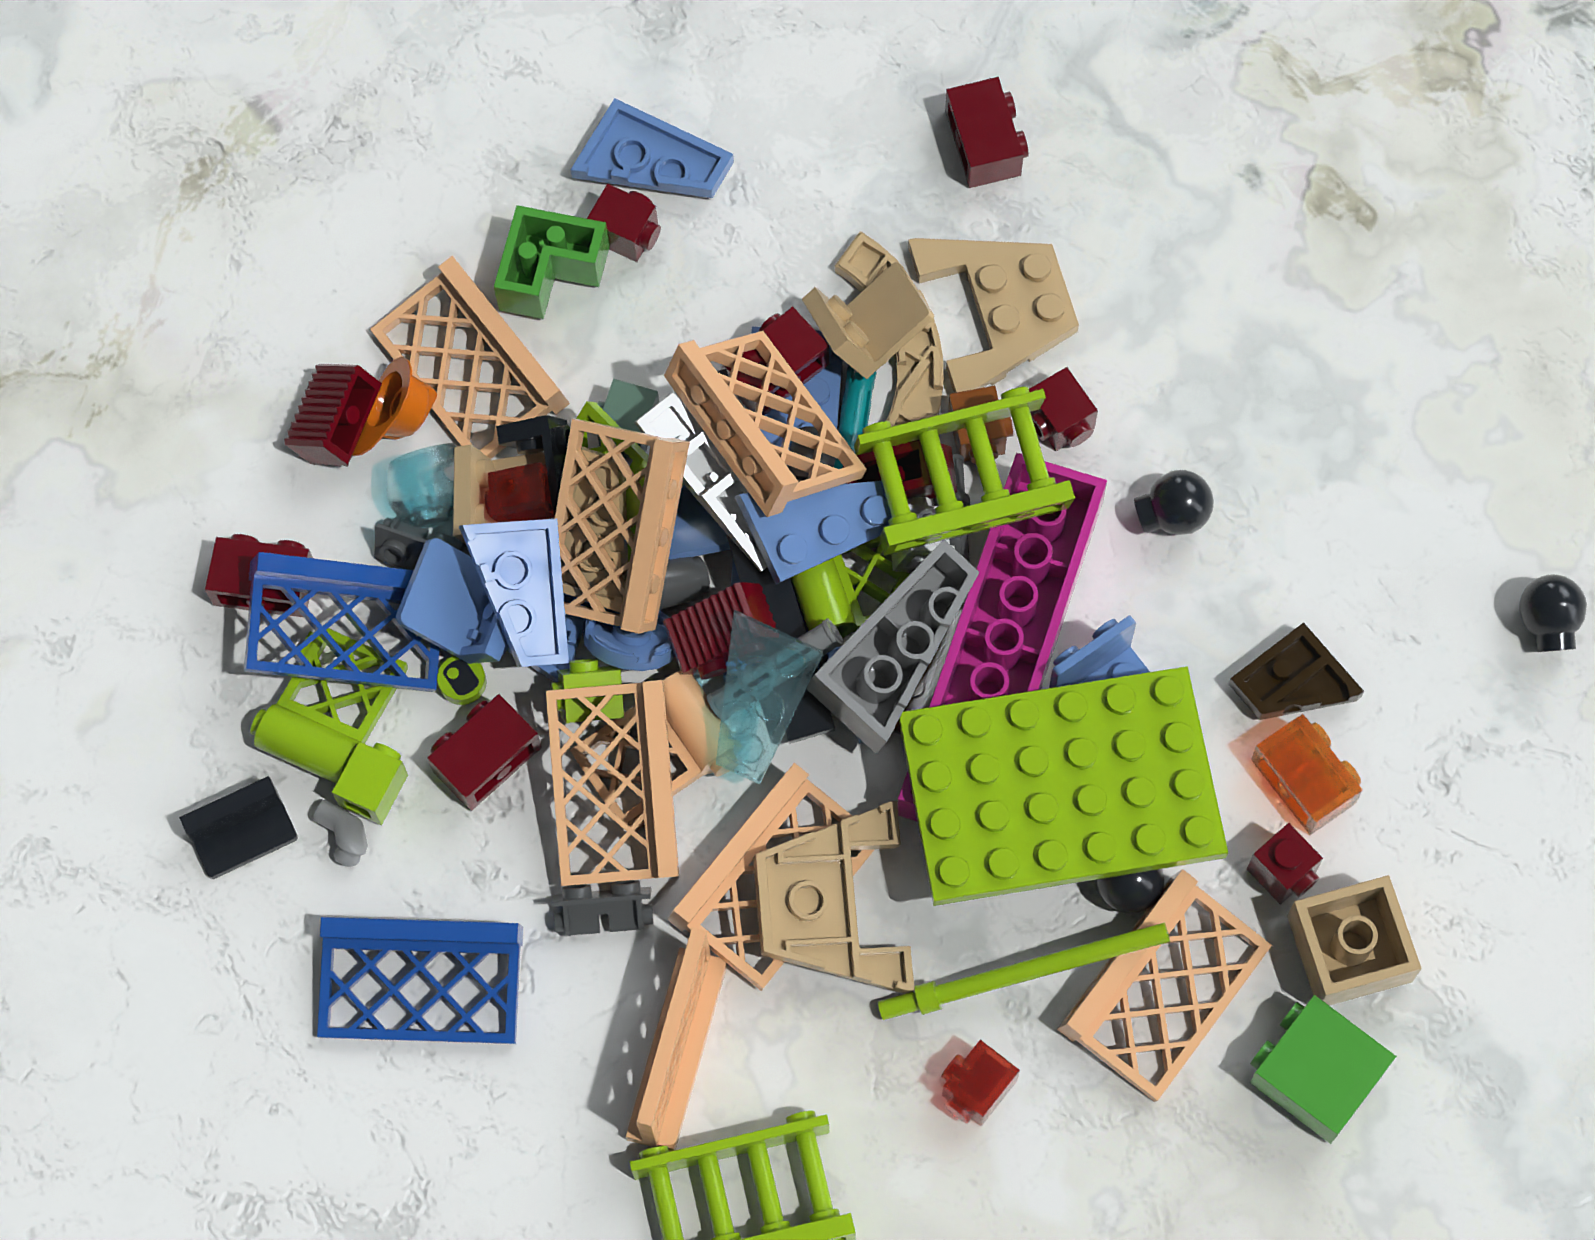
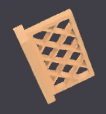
M451 256L438 266L442 273L370 330L393 359L403 357L402 354H411L412 375L429 386L437 388V398L432 409L461 446L472 444L470 437L473 422L496 424L493 440L479 450L491 459L507 447L499 445L496 426L544 416L551 411L557 415L570 403L456 259ZM444 289L451 298L449 316H427L428 301ZM458 309L461 310L466 318H457ZM401 322L416 323L412 346L393 344L386 334ZM425 324L447 326L444 348L421 346ZM456 327H469L477 330L475 351L452 349ZM485 342L493 352L484 351ZM420 355L442 357L439 379L420 378L418 376L417 369ZM451 358L474 359L470 382L448 380ZM482 360L501 361L504 364L502 384L479 383ZM512 376L516 379L520 386L510 385ZM446 389L469 390L465 413L447 412L443 408ZM477 391L500 393L497 416L474 414ZM509 394L528 395L536 404L534 408L521 418L506 416ZM454 421L464 422L463 431L458 427V425Z
M764 331L699 348L694 340L678 344L664 377L766 517L782 513L789 501L863 477L867 470ZM757 349L766 361V366L743 358V352ZM714 361L730 367L729 377L718 373L710 362ZM738 371L761 379V388L759 389L736 380ZM769 383L785 388L792 396V401L767 392ZM735 395L756 402L755 412L745 409ZM767 406L788 414L786 424L762 415L763 407ZM795 417L812 423L818 431V436L793 427ZM761 430L782 437L781 447L771 444ZM790 441L814 449L813 458L810 459L789 451ZM825 453L838 458L844 468L837 469L821 463V454ZM786 465L808 472V479L798 482Z
M572 419L554 519L557 518L560 558L565 563V566L561 568L562 576L570 571L583 594L571 603L564 602L565 614L620 626L621 630L638 634L656 630L690 441L664 438L590 421ZM584 432L598 434L609 451L591 465L581 451ZM612 438L621 439L625 441L616 446ZM634 443L650 446L647 466L634 475L621 452ZM611 459H614L627 481L610 493H607L595 471ZM578 464H579V466H580V468L582 469V471L577 474ZM587 477L600 500L581 512L573 499L574 487ZM645 477L642 487L639 481ZM631 487L640 501L638 514L626 522L612 500ZM605 506L618 528L602 540H599L586 518ZM571 512L574 518L569 521V515ZM579 525L592 547L573 559L564 545L565 537L569 530ZM636 525L635 534H633L630 528ZM623 535L632 551L630 561L617 569L604 547ZM596 553L609 576L591 588L578 565ZM626 572H628V573H627V579H626V582H625V580L623 579L622 575H624ZM612 582L616 584L623 596L620 614L607 612L596 596V593ZM588 600L592 608L581 606V604Z
M656 680L642 683L546 691L561 886L679 876L664 682ZM634 694L636 714L623 729L601 712L614 695ZM605 696L597 707L586 699ZM579 699L592 710V713L575 733L571 732L559 721L557 700ZM597 715L619 733L601 755L597 754L579 738ZM636 722L638 742L627 734ZM559 729L570 737L562 748ZM623 738L639 750L640 763L627 778L605 760ZM574 742L596 759L594 764L578 782L566 773L562 767V756ZM601 764L623 782L605 804L583 787L585 782ZM640 771L642 791L631 782ZM563 777L574 786L566 797ZM627 786L643 799L644 812L631 827L609 809ZM578 791L600 808L582 831L566 818V805ZM604 813L627 831L609 853L586 835ZM643 821H645L646 840L635 831ZM567 826L578 835L570 845L568 843ZM631 835L647 848L648 869L627 870L613 858ZM583 839L601 854L604 859L591 874L571 875L570 853ZM608 862L619 870L616 872L600 873Z
M793 763L667 919L682 932L685 929L690 933L692 928L707 931L701 924L711 912L732 910L735 936L716 938L707 931L709 949L760 991L763 990L785 961L772 958L771 964L762 975L745 962L743 943L760 942L759 934L742 936L739 909L757 908V901H738L737 879L743 874H754V866L749 865L753 861L755 854L767 850L766 844L771 838L792 836V839H795L800 835L817 832L832 826L831 816L838 822L852 816L807 779L809 774L796 763ZM805 796L822 808L823 826L798 828L796 807ZM789 817L790 828L779 829ZM875 849L861 850L856 857H851L853 876ZM729 890L731 902L719 903ZM736 944L737 954L726 945Z
M1183 869L1171 876L1158 900L1147 908L1130 932L1165 922L1170 934L1177 924L1179 936H1170V942L1164 944L1180 942L1184 970L1159 973L1156 951L1161 944L1110 958L1057 1028L1059 1032L1072 1042L1077 1040L1154 1102L1160 1099L1272 946L1196 886L1198 881ZM1194 901L1209 912L1212 932L1187 935L1184 914ZM1220 922L1231 930L1221 931ZM1239 936L1255 949L1245 963L1226 965L1223 937ZM1213 939L1217 966L1193 969L1189 941ZM1147 963H1149L1150 974L1139 975ZM1238 971L1229 983L1228 972ZM1219 973L1221 996L1216 1002L1198 1004L1194 976ZM1185 977L1189 1005L1164 1008L1160 980ZM1151 981L1155 1009L1130 1012L1127 995L1129 987L1135 982ZM1120 1001L1121 1013L1110 1014ZM1210 1009L1207 1015L1201 1021L1199 1010ZM1190 1012L1193 1034L1187 1041L1169 1043L1165 1014ZM1156 1016L1160 1044L1135 1047L1131 1018ZM1122 1019L1126 1048L1109 1050L1093 1036L1104 1021ZM1181 1048L1172 1061L1170 1049ZM1162 1050L1165 1072L1155 1085L1139 1074L1136 1053ZM1127 1054L1129 1065L1121 1060L1118 1055Z
M692 928L686 949L679 948L626 1133L627 1141L650 1147L668 1146L669 1152L676 1150L728 966L720 957L710 955L707 931Z

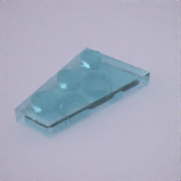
M735 609L716 765L757 784H761L818 666L823 651Z

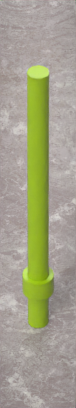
M1164 922L936 985L935 981L914 986L915 991L878 1001L879 1011L883 1020L919 1010L924 1015L942 1010V1004L1168 943L1170 942L1169 933Z

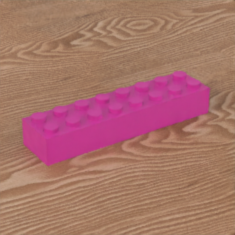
M1017 452L1004 489L1009 490L1010 495L1028 491L1027 485L1031 483L1023 454ZM1045 461L1049 478L1054 477L1056 483L1070 480L1075 499L1069 508L990 528L977 566L979 574L968 592L929 708L1041 690L1103 504L1107 480ZM907 771L898 797V816L917 822Z

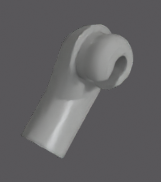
M323 800L316 809L313 820L335 832L336 844L338 845L334 852L336 861L347 867L357 865L361 855L366 853L368 846L362 821L357 816L337 805Z

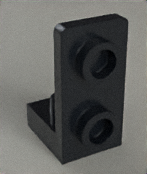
M544 415L496 426L499 445L517 449V454L520 455L544 451L552 508L556 510L570 434V426L567 424V420Z

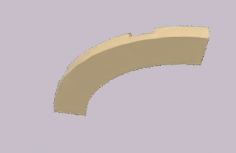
M860 231L836 263L835 273L862 292L894 262L899 263V261L879 243ZM918 290V291L920 292V294L922 295V297L924 298L925 302L927 303V301H926V299H925L923 293L921 292V290ZM933 319L920 333L915 335L895 353L897 386L891 411L886 420L890 421L891 427L939 415L944 381L943 354L940 336Z

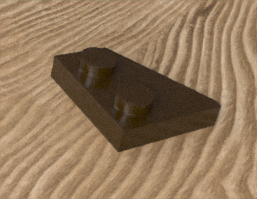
M1304 622L1231 677L1228 684L1259 720L1355 702L1364 693L1359 684Z

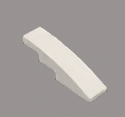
M674 392L670 393L634 422L635 425L645 434L690 441L683 484L758 570L763 571L767 568V565L735 499V496L738 494L749 492Z

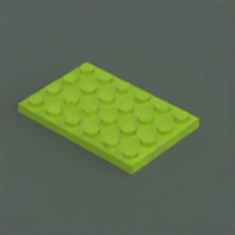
M1188 666L902 712L899 718L933 906L1224 859L1228 855L1227 843Z

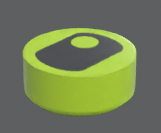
M452 656L444 661L437 674V682L442 695L449 702L457 705H467L478 700L484 693L487 684L486 675L481 663L469 664L456 656Z

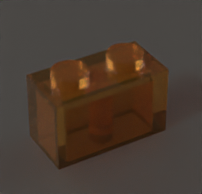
M1301 714L1256 745L1251 760L1307 833L1312 835L1355 805L1363 789L1360 787L1361 779L1355 768L1346 760L1341 762L1331 750V740L1325 730L1316 722L1311 724L1305 715Z

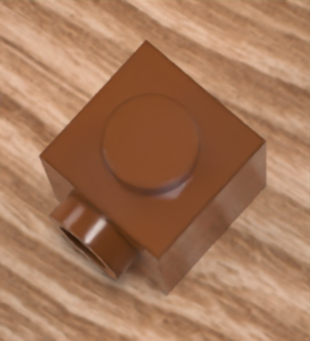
M996 386L949 394L948 413L999 400ZM1011 417L984 423L994 459H997L999 455L1005 454L1007 437L1013 436ZM966 428L952 431L957 454L964 457V462L971 461L976 464Z

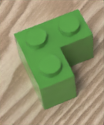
M516 205L494 284L499 311L544 319L554 279L599 287L610 248L606 222Z

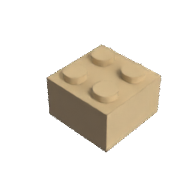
M1389 875L1294 901L1287 915L1313 995H1316L1329 1006L1412 983L1422 969Z

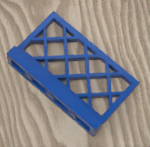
M258 552L250 561L249 580L251 581L244 672L434 692L437 690L440 647L428 641L426 648L420 641L423 639L422 637L416 636L413 632L397 623L396 614L398 609L394 610L389 604H401L414 570ZM263 588L281 590L293 606L274 620L261 605ZM294 591L308 594L300 600ZM316 594L328 595L341 610L323 626L304 605ZM342 597L355 598V600L347 605ZM362 600L376 601L388 616L371 631L367 629L352 611ZM296 610L300 612L316 631L297 647L279 626L282 621ZM344 615L362 635V638L345 652L326 631ZM261 617L267 627L259 633ZM391 620L410 642L393 657L388 654L373 636ZM270 631L276 635L290 652L277 663L257 660L258 641ZM318 636L321 637L337 657L326 668L313 667L301 653V650ZM366 641L384 662L373 673L361 672L348 657ZM414 647L426 661L425 679L408 677L395 661ZM294 657L300 665L285 663ZM341 662L347 670L333 668ZM386 668H389L394 675H385L380 673H382Z
M321 917L320 937L323 938L318 1038L516 1044L521 946H523V926L519 923ZM334 949L354 950L366 963L346 984L333 971ZM363 950L380 952L371 960ZM391 951H403L416 966L394 985L376 965ZM412 952L430 953L422 961H419ZM440 953H452L465 968L443 987L426 966ZM461 953L479 955L469 963ZM489 954L509 955L508 975L494 988L474 969ZM372 970L390 990L368 1009L353 993L351 988ZM421 971L439 992L417 1011L400 990ZM471 973L488 994L469 1012H466L449 992ZM334 980L340 989L332 996V982ZM506 986L507 1004L498 995V993ZM346 994L364 1014L349 1028H330L331 1007ZM395 995L413 1016L398 1030H387L374 1014ZM445 997L462 1018L448 1031H436L423 1016ZM493 998L506 1011L505 1033H485L472 1019ZM370 1020L377 1029L359 1028L366 1021ZM419 1021L427 1031L409 1029ZM467 1022L476 1031L457 1032Z

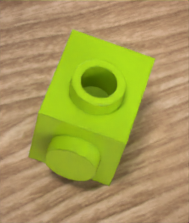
M598 659L569 661V669L557 670L558 682L551 683L550 690L622 684L621 670L611 665L598 666ZM614 695L601 712L609 719L624 718L623 695ZM605 696L586 699L597 707ZM579 699L557 700L558 711H560L561 718L566 723L584 722L592 713V710ZM597 715L593 721L602 719Z
M359 742L332 791L338 805L382 826L408 777L406 768L400 760L401 755L394 749L381 743H375L372 748Z

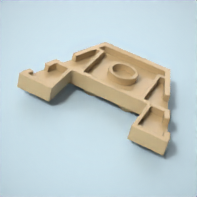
M926 238L908 240V249L919 283L962 272L966 273L990 350L946 361V370L954 393L983 388L989 384L993 386L1004 379L1009 371L1027 360L1031 362L1078 332L1079 323L1052 244Z
M889 801L860 815L856 814L817 832H810L755 854L753 864L762 956L903 994L915 990L910 946L861 949L858 938L851 851L898 848L901 845L897 801Z

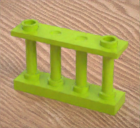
M1026 386L1018 387L1002 393L1000 400L891 427L890 421H883L862 429L863 434L857 436L854 444L855 453L860 455L874 452L892 518L888 520L889 526L884 527L879 536L884 555L1069 508L1075 499L1071 482L1068 480L1056 483L1054 477L1049 478L1030 413L1031 411L1039 410L1046 399L1043 389L1029 392ZM1011 416L1031 482L1027 485L1028 491L1010 495L1008 489H1003L984 424ZM966 428L985 494L981 497V503L966 507L963 506L962 501H957L938 436ZM919 439L938 503V507L934 509L936 514L917 518L916 513H911L892 448V446Z
M803 1111L786 1117L787 1124L671 1152H669L668 1146H658L641 1151L639 1153L640 1159L629 1161L631 1171L635 1180L646 1177L650 1179L663 1240H684L669 1172L696 1165L699 1166L715 1236L711 1240H856L851 1213L840 1215L839 1209H833L816 1136L830 1133L827 1114L816 1117L815 1111ZM796 1141L814 1214L809 1216L810 1223L791 1227L790 1222L784 1221L767 1148ZM747 1153L764 1226L760 1227L761 1235L741 1239L740 1233L734 1232L718 1160Z

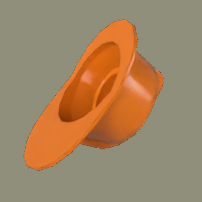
M404 357L394 359L380 377L379 381L382 383V386L352 456L365 454L382 438L400 439L411 436L425 422L437 398V392L433 387L412 375V367L408 359Z

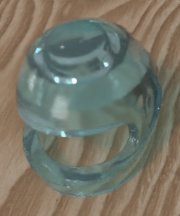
M447 443L422 448L402 455L388 464L386 482L388 504L395 515L403 522L418 528H433L448 522L453 517L454 481L446 477L444 470L454 464V447H458L456 444Z

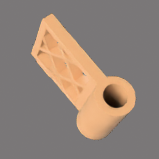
M681 670L663 680L668 741L673 747H669V754L679 757L687 768L686 772L672 781L673 796L703 775L714 773L718 777L726 774L739 763L740 760L737 756L742 750L741 744L726 722L720 720L713 712L708 703L707 694L694 675L682 674ZM635 706L624 712V718L614 719L613 722L623 729L636 714ZM607 724L583 740V742L594 750L601 744L610 745L615 739L611 737L618 732ZM625 738L617 745L618 751L614 768L620 773L622 772L626 749L638 750ZM577 744L570 751L584 773H586L592 766L585 756L588 752ZM596 769L589 778L604 803L618 789L619 782L621 781L610 771ZM621 773L626 778L629 776V774ZM636 776L631 782L641 784V777ZM601 778L611 779L609 790ZM643 799L626 813H623L616 801H614L609 809L630 826L644 812ZM645 821L635 830L636 832L645 826Z

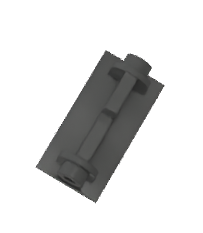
M396 516L394 520L387 517L383 525L377 523L375 526L374 558L385 561L393 566L414 570L423 546L427 541L425 539L428 536L429 528L404 520L399 516ZM437 531L434 538L441 539L471 557L467 545L453 536Z
M639 880L611 883V890L592 892L591 885L589 884L562 887V894L554 895L552 899V907H563V912L554 913L555 932H565L566 937L600 933L599 915L608 914L610 932L644 930V925L654 924L652 905H643L642 899L651 898L652 889L651 887H640Z

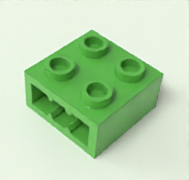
M1314 995L1305 1007L1296 1002L1282 1020L1280 1026L1286 1030V1033L1276 1046L1267 1040L1250 1064L1257 1071L1249 1083L1328 1143L1332 1144L1397 1056Z

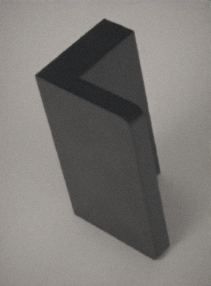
M269 776L179 817L210 879H216L298 839L297 832L281 797Z

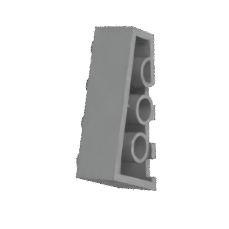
M943 539L817 671L805 687L876 754L891 736L896 723L938 650L945 633L952 624L979 571Z

